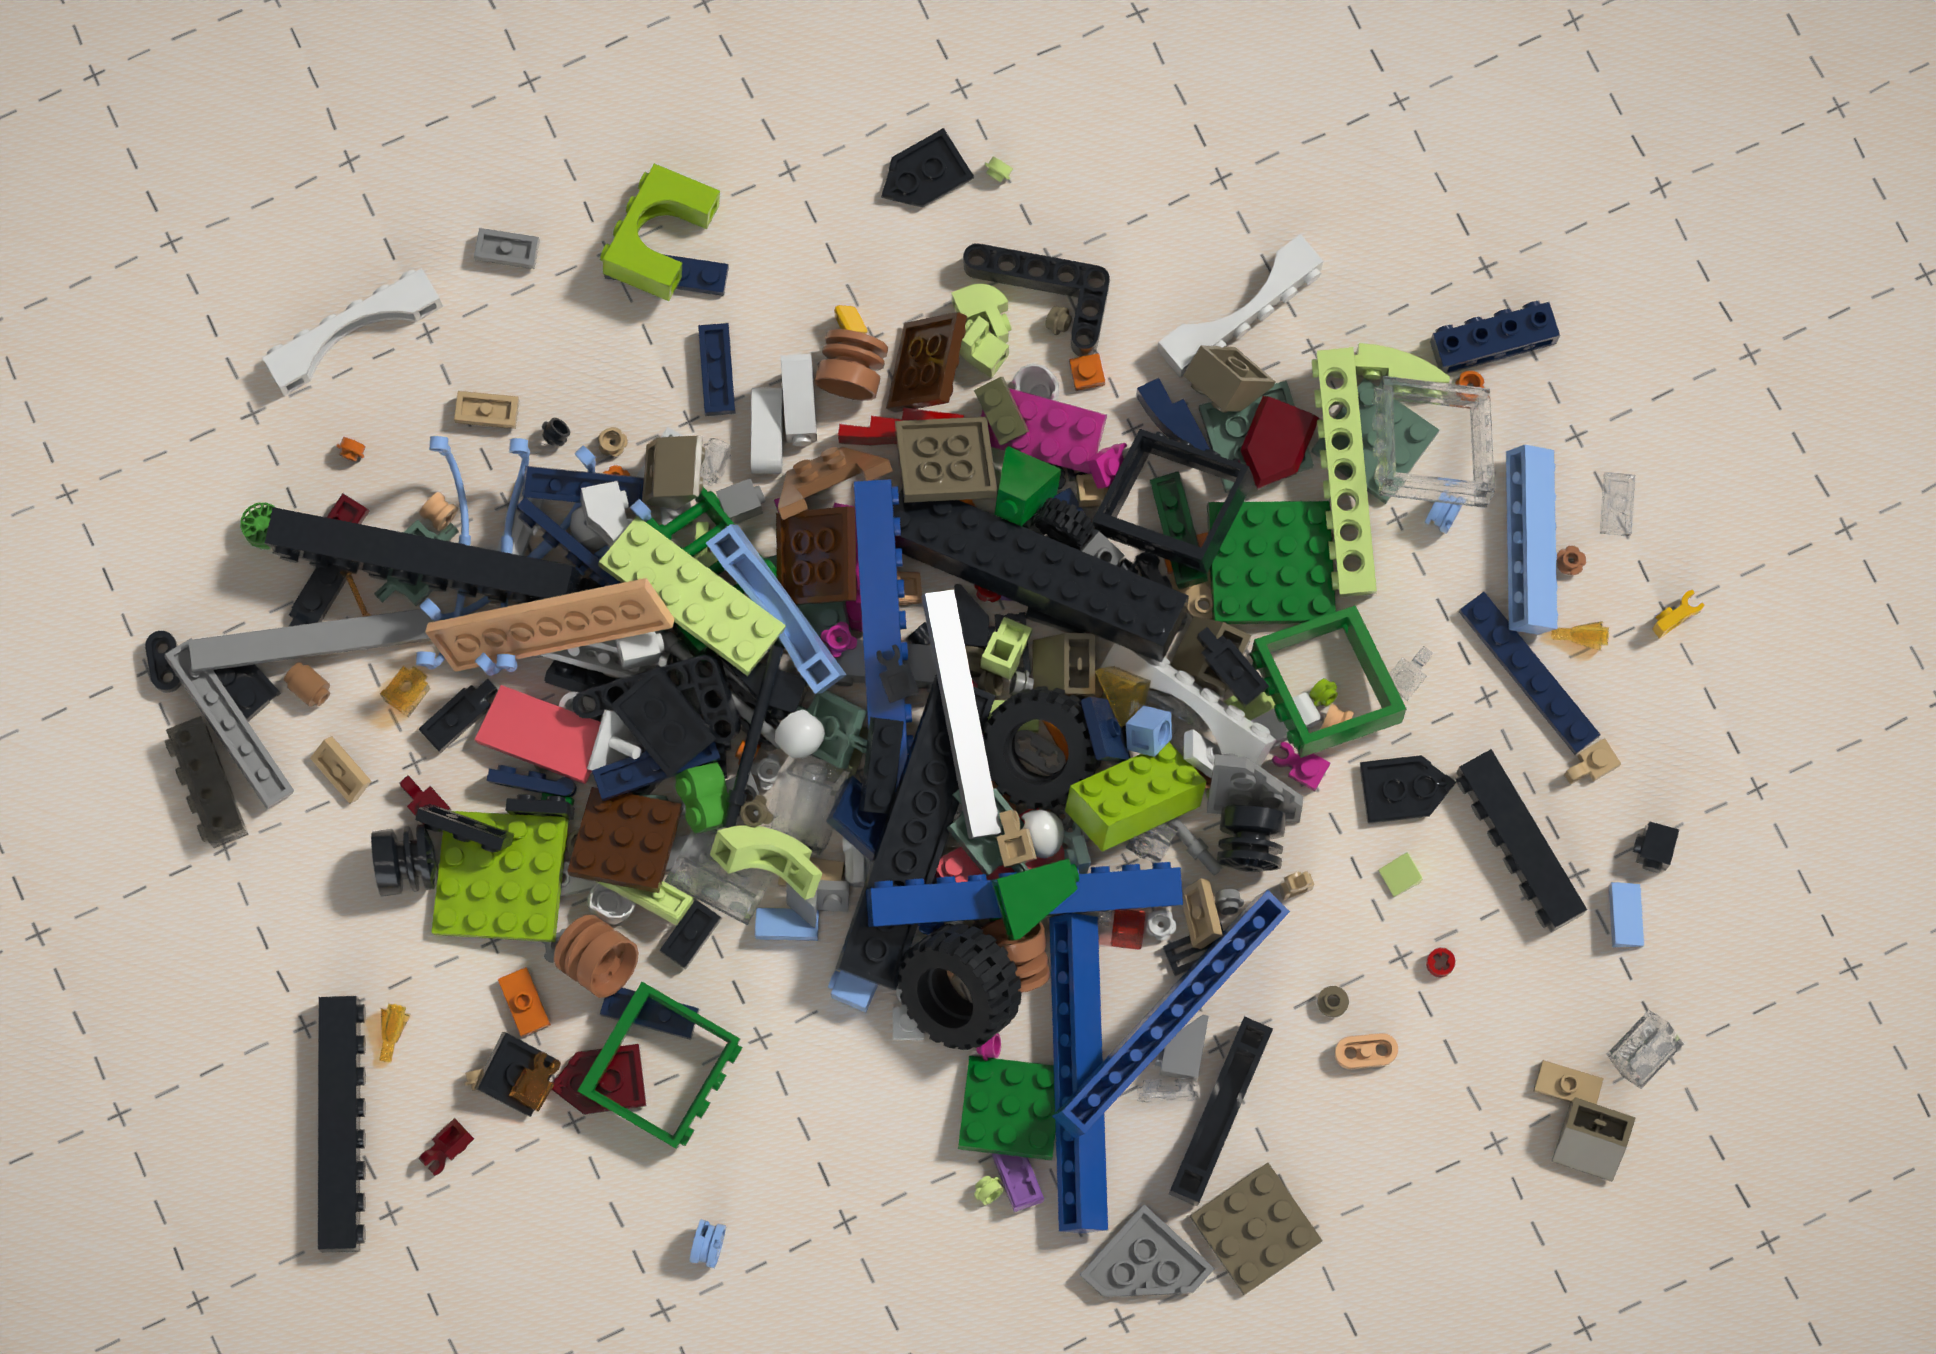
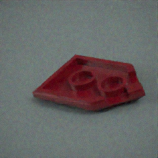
M1262 396L1240 449L1244 462L1250 467L1257 490L1280 479H1286L1297 474L1316 429L1317 420L1320 419L1319 417L1275 398Z
M639 1044L620 1046L595 1091L626 1109L647 1106ZM602 1049L576 1052L564 1070L549 1086L552 1091L584 1115L610 1111L578 1092L579 1087Z

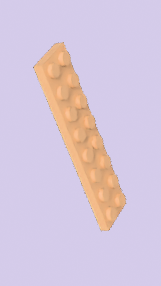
M643 578L430 622L427 624L425 633L456 672L480 667L475 660L483 652L496 664L498 654L515 655L516 660L673 628L675 618L648 579Z

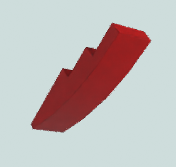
M903 408L902 419L871 416L870 427L839 424L838 442L839 444L869 446L897 444L895 421L964 418V415Z

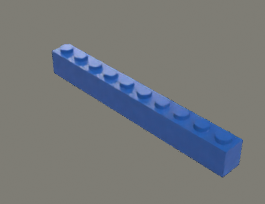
M891 479L855 481L854 495L868 728L870 717L904 721L896 781L897 789L913 743V735H907L906 723L912 722L911 704H905V698L893 703L889 702L879 675L887 671V668L878 661L876 652L880 650L883 658L890 660L894 657L892 645L896 644L900 650L899 665H903V660H908V643L901 642V629H907L906 611H899V598H905L904 579H897V567H903L902 548L896 549L895 536H901L900 517L894 518L893 505H899L898 486L892 487Z
M1171 862L1152 863V869L1141 870L1140 864L1121 865L1122 871L1110 872L1109 866L1091 867V873L1079 874V882H1076L1078 889L1048 915L1183 905L1181 868H1171ZM1017 872L999 873L998 876L1001 878ZM986 874L967 876L968 882H956L955 876L936 878L937 884H924V879L905 880L906 886L893 887V881L874 882V888L866 889L869 927L1002 918L992 881L987 880Z
M1269 890L1257 895L1224 930L1223 935L1211 944L1052 1117L1074 1139L1085 1134L1290 911Z
M1069 913L1049 917L1055 1112L1103 1062L1097 916ZM1104 1114L1085 1134L1075 1139L1055 1120L1059 1231L1074 1233L1108 1231Z

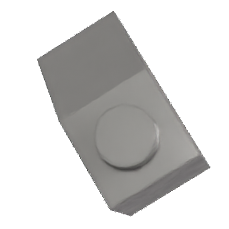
M1201 1015L1181 1029L1156 1056L1155 1066L1161 1067L1160 1075L1197 1082L1209 1016Z

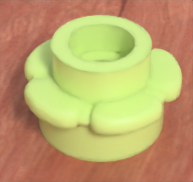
M994 156L989 163L985 162V166L989 168L986 174L999 182H1002L1004 178L1010 180L1009 175L1013 168Z
M985 1176L975 1185L976 1191L974 1196L976 1199L981 1200L984 1205L995 1201L1004 1191L1000 1184L1001 1179L999 1177L993 1179L990 1176Z

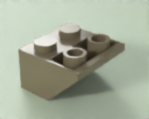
M703 436L659 437L646 445L642 497L644 504L677 510L699 496L703 489V477L700 476L701 465L704 462L706 453L705 447H702Z
M1194 616L1170 666L1178 671L1189 673L1194 677L1196 684L1202 688H1209L1223 698L1228 688L1206 663L1205 658L1201 654L1205 648L1196 638L1197 634L1208 627L1217 639L1222 635L1227 640L1230 639L1243 655L1250 643L1251 635L1224 622Z
M1063 633L1033 640V689L1047 686L1048 690L1059 688L1065 690L1064 695L1069 697L1075 695L1081 700L1095 697V635L1092 633Z
M1575 1097L1569 1104L1552 1162L1612 1182L1627 1148L1636 1117Z

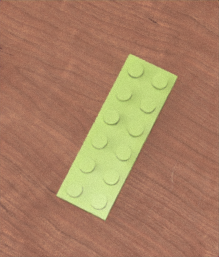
M638 516L635 517L599 561L598 566L621 583L647 578L675 618V623L747 676L785 630V624Z

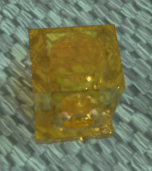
M402 666L380 695L385 702L409 718L431 688L425 682L427 675L414 666L410 670ZM405 682H409L412 685L409 691L401 690Z

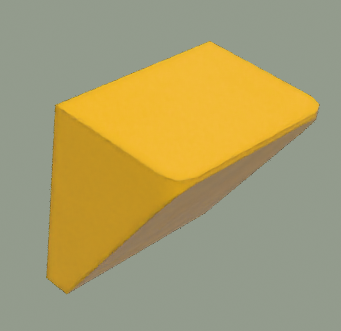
M843 305L835 307V319L840 329L864 334L868 332L855 307Z

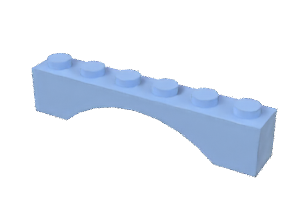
M730 524L706 542L724 569L734 578L749 598L786 625L779 639L789 653L797 670L815 694L823 693L847 675L738 525Z

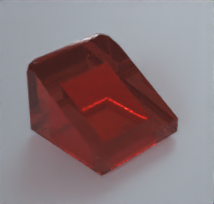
M1128 909L1114 910L1111 946L1141 949L1146 912Z

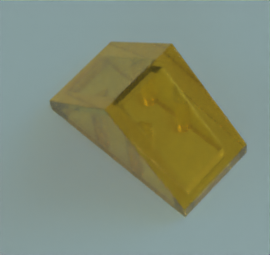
M1115 666L1099 668L1095 673L1120 727H1125L1126 723L1135 713L1145 705L1151 680Z

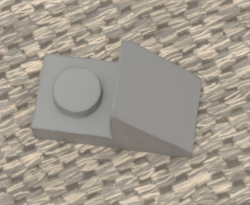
M820 880L815 896L806 900L786 882V904L807 923L816 928L817 910L848 912L849 882Z

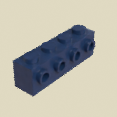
M1533 301L1525 304L1522 307L1523 309L1513 312L1511 309H1504L1494 313V317L1482 319V317H1474L1465 321V325L1458 327L1445 325L1435 330L1436 333L1432 334L1430 340L1438 368L1444 373L1449 374L1557 344L1560 333L1550 302L1540 304V301Z

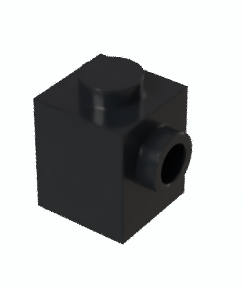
M1649 821L1644 828L1643 835L1638 834L1635 840L1633 852L1638 853L1636 862L1643 864L1642 868L1651 872L1660 873L1661 870L1666 871L1672 861L1679 829Z

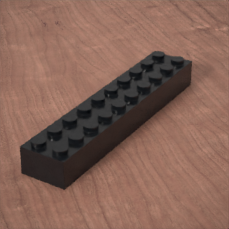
M901 489L899 505H893L894 518L900 517L901 536H895L896 549L902 548L903 555L1161 663L1187 614L1188 595L960 500L904 503L903 489Z
M275 507L272 509L265 544L273 549L272 553L279 555L280 559L298 563L299 558L310 561L309 564L315 567L327 569L328 564L339 567L340 571L350 574H357L358 570L369 573V576L372 578L387 580V576H392L399 579L398 582L411 586H416L418 581L427 584L430 589L446 592L447 587L458 590L460 595L476 598V594L479 593L488 596V600L497 603H506V599L518 602V604L580 592L583 576L572 565Z

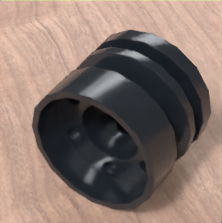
M1235 805L1223 807L1221 810L1220 831L1233 837L1219 840L1218 847L1224 851L1217 853V863L1246 872L1281 869L1282 858L1276 855L1282 854L1283 846L1270 841V839L1284 837L1286 814L1275 809L1258 806Z
M425 824L417 825V839L415 840L410 826L405 827L402 842H398L393 829L372 831L373 866L381 897L402 894L403 879H409L410 886L414 892L419 891V877H422L426 890L435 888L436 855L433 841L429 836L428 830L425 828Z

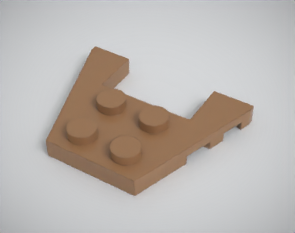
M832 447L826 449L821 453L820 457L811 461L807 459L797 462L793 469L786 472L778 504V511L782 520L807 510L808 507L804 498L853 476L862 474L866 481H872L892 472L890 462L886 458L846 447Z

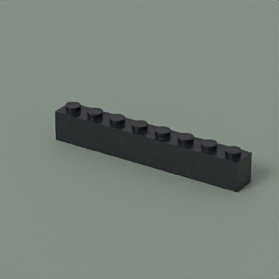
M357 996L319 997L318 1250L322 1253L360 1252V1244H365L366 1240L365 1224H360V1212H365L366 1209L365 1193H360V1180H365L366 1177L365 1161H360V1149L366 1146L365 1129H360V1117H365L366 1115L365 1098H360V1086H365L366 1084L365 1067H360V1054L366 1053L365 1035H361V1023L366 1022L365 1004H361V1000Z

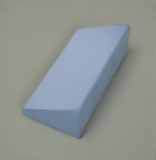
M1611 882L1609 885L1612 947H1643L1644 935L1640 884Z
M756 909V939L818 941L819 910H817L816 928H814L793 909Z

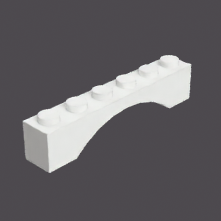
M1299 234L1277 251L1274 266L1268 280L1249 303L1233 314L1215 321L1199 324H1181L1158 342L1157 351L1181 378L1201 345L1226 347V343L1234 336L1236 339L1244 336L1251 329L1249 326L1257 319L1263 321L1273 313V307L1280 301L1286 303L1298 293L1297 288L1302 284L1310 285L1321 275L1320 271L1323 260L1305 238Z
M423 269L407 271L396 283L377 288L373 295L364 301L359 299L347 306V310L339 315H329L314 329L303 330L297 333L291 342L285 345L279 344L269 349L267 355L262 358L283 395L286 396L311 382L315 370L325 354L340 339L352 331L365 325L385 320L417 322L442 308L441 300Z
M618 481L581 488L580 500L587 528L597 534L610 548L633 521L632 519H627L625 509L629 508L625 490L620 491ZM650 632L616 639L615 641L622 670L659 663L660 652H664L661 633Z
M1116 643L1113 644L1098 671L1118 685L1126 688H1154L1184 701L1209 726L1218 742L1222 755L1234 754L1238 757H1247L1261 767L1277 740L1270 735L1268 728L1262 724L1251 722L1244 717L1245 713L1241 709L1233 705L1228 706L1219 700L1220 696L1215 691L1209 688H1202L1196 684L1194 677L1189 673L1178 671L1170 666V661L1166 657L1161 663Z

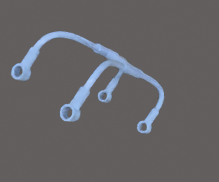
M431 436L429 450L439 452L445 456L455 481L461 513L459 544L470 545L468 507L459 468L448 445V438ZM521 438L510 439L509 452L518 454L522 460L507 512L504 536L501 537V552L513 554V537L511 535L514 515L524 482L525 466L529 465L530 455L528 440ZM458 593L453 618L462 616L465 596ZM506 599V603H500L501 608L508 607V599ZM421 651L417 652L416 665L433 670L441 665L445 658L439 653L435 659V653ZM498 654L496 668L506 669L508 672L516 671L517 659L515 660V655Z
M583 445L574 454L583 463L585 468L588 469L587 472H595L596 457ZM640 499L630 507L643 521L647 522L651 519L652 511ZM576 502L570 513L560 525L565 531L570 526L572 513L582 506L581 503ZM543 540L527 557L542 559L553 547ZM606 545L593 555L600 559L610 548ZM583 565L580 568L575 567L582 576L585 575L584 572L587 569ZM484 596L463 608L462 616L468 615L491 602L488 600V596ZM429 598L419 606L433 621L450 619L454 616V612L442 614L441 610ZM484 652L475 660L489 676L495 675L502 670L496 668V664Z

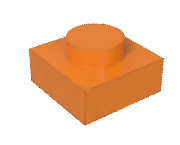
M1099 353L1069 359L1075 391L1105 385Z

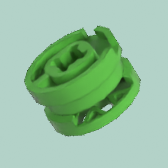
M266 502L249 506L241 517L240 525L247 541L252 546L258 547L261 550L271 549L265 544L272 509L275 506Z

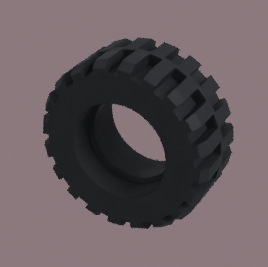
M1047 686L1037 687L1033 690L1029 688L1022 690L999 705L991 713V718L986 721L983 727L985 731L983 741L991 781L994 780L998 785L996 789L1002 796L1006 793L1011 797L1009 802L1017 806L1020 803H1025L1027 809L1036 810L1038 807L1051 809L1058 804L1063 805L1067 803L1070 785L1095 775L1096 769L1100 767L1101 760L1095 758L1084 712L1079 704L1081 699L1075 695L1071 697L1064 695L1065 690L1059 688L1048 690ZM1031 720H1043L1053 724L1066 739L1069 753L1068 760L1065 766L1056 774L1042 776L1031 772L1020 762L1015 752V735L1023 724Z
M956 923L955 925L946 924L939 929H935L907 951L899 967L898 989L902 990L900 999L902 1005L905 1004L908 1009L906 1013L910 1020L914 1019L918 1024L917 1028L922 1033L926 1032L930 1035L929 1039L936 1043L943 1042L945 1047L952 1049L958 1047L960 1050H970L973 1047L978 1048L984 1045L1011 1023V1020L1018 1013V1005L1021 1004V992L1018 991L1021 988L1020 976H1016L1017 967L1014 961L1009 960L1007 957L1008 951L1004 946H998L996 943L997 939L990 934L984 935L983 930L972 926L968 928L966 924ZM947 970L959 977L966 985L973 1003L964 999L953 988L948 978Z

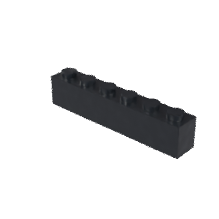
M1492 749L1459 766L1456 772L1458 777L1455 778L1458 787L1463 794L1468 793L1474 803L1471 804L1473 812L1480 821L1484 819L1490 830L1487 831L1489 839L1495 847L1500 846L1506 856L1503 858L1507 869L1511 874L1516 873L1520 879L1521 884L1519 888L1527 901L1532 900L1536 906L1537 911H1535V915L1543 928L1548 926L1552 933L1584 915L1588 909Z

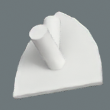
M604 710L587 767L588 770H594L628 757L637 759L645 750L615 711Z

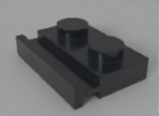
M255 664L213 670L248 722L264 709L274 697L281 694Z

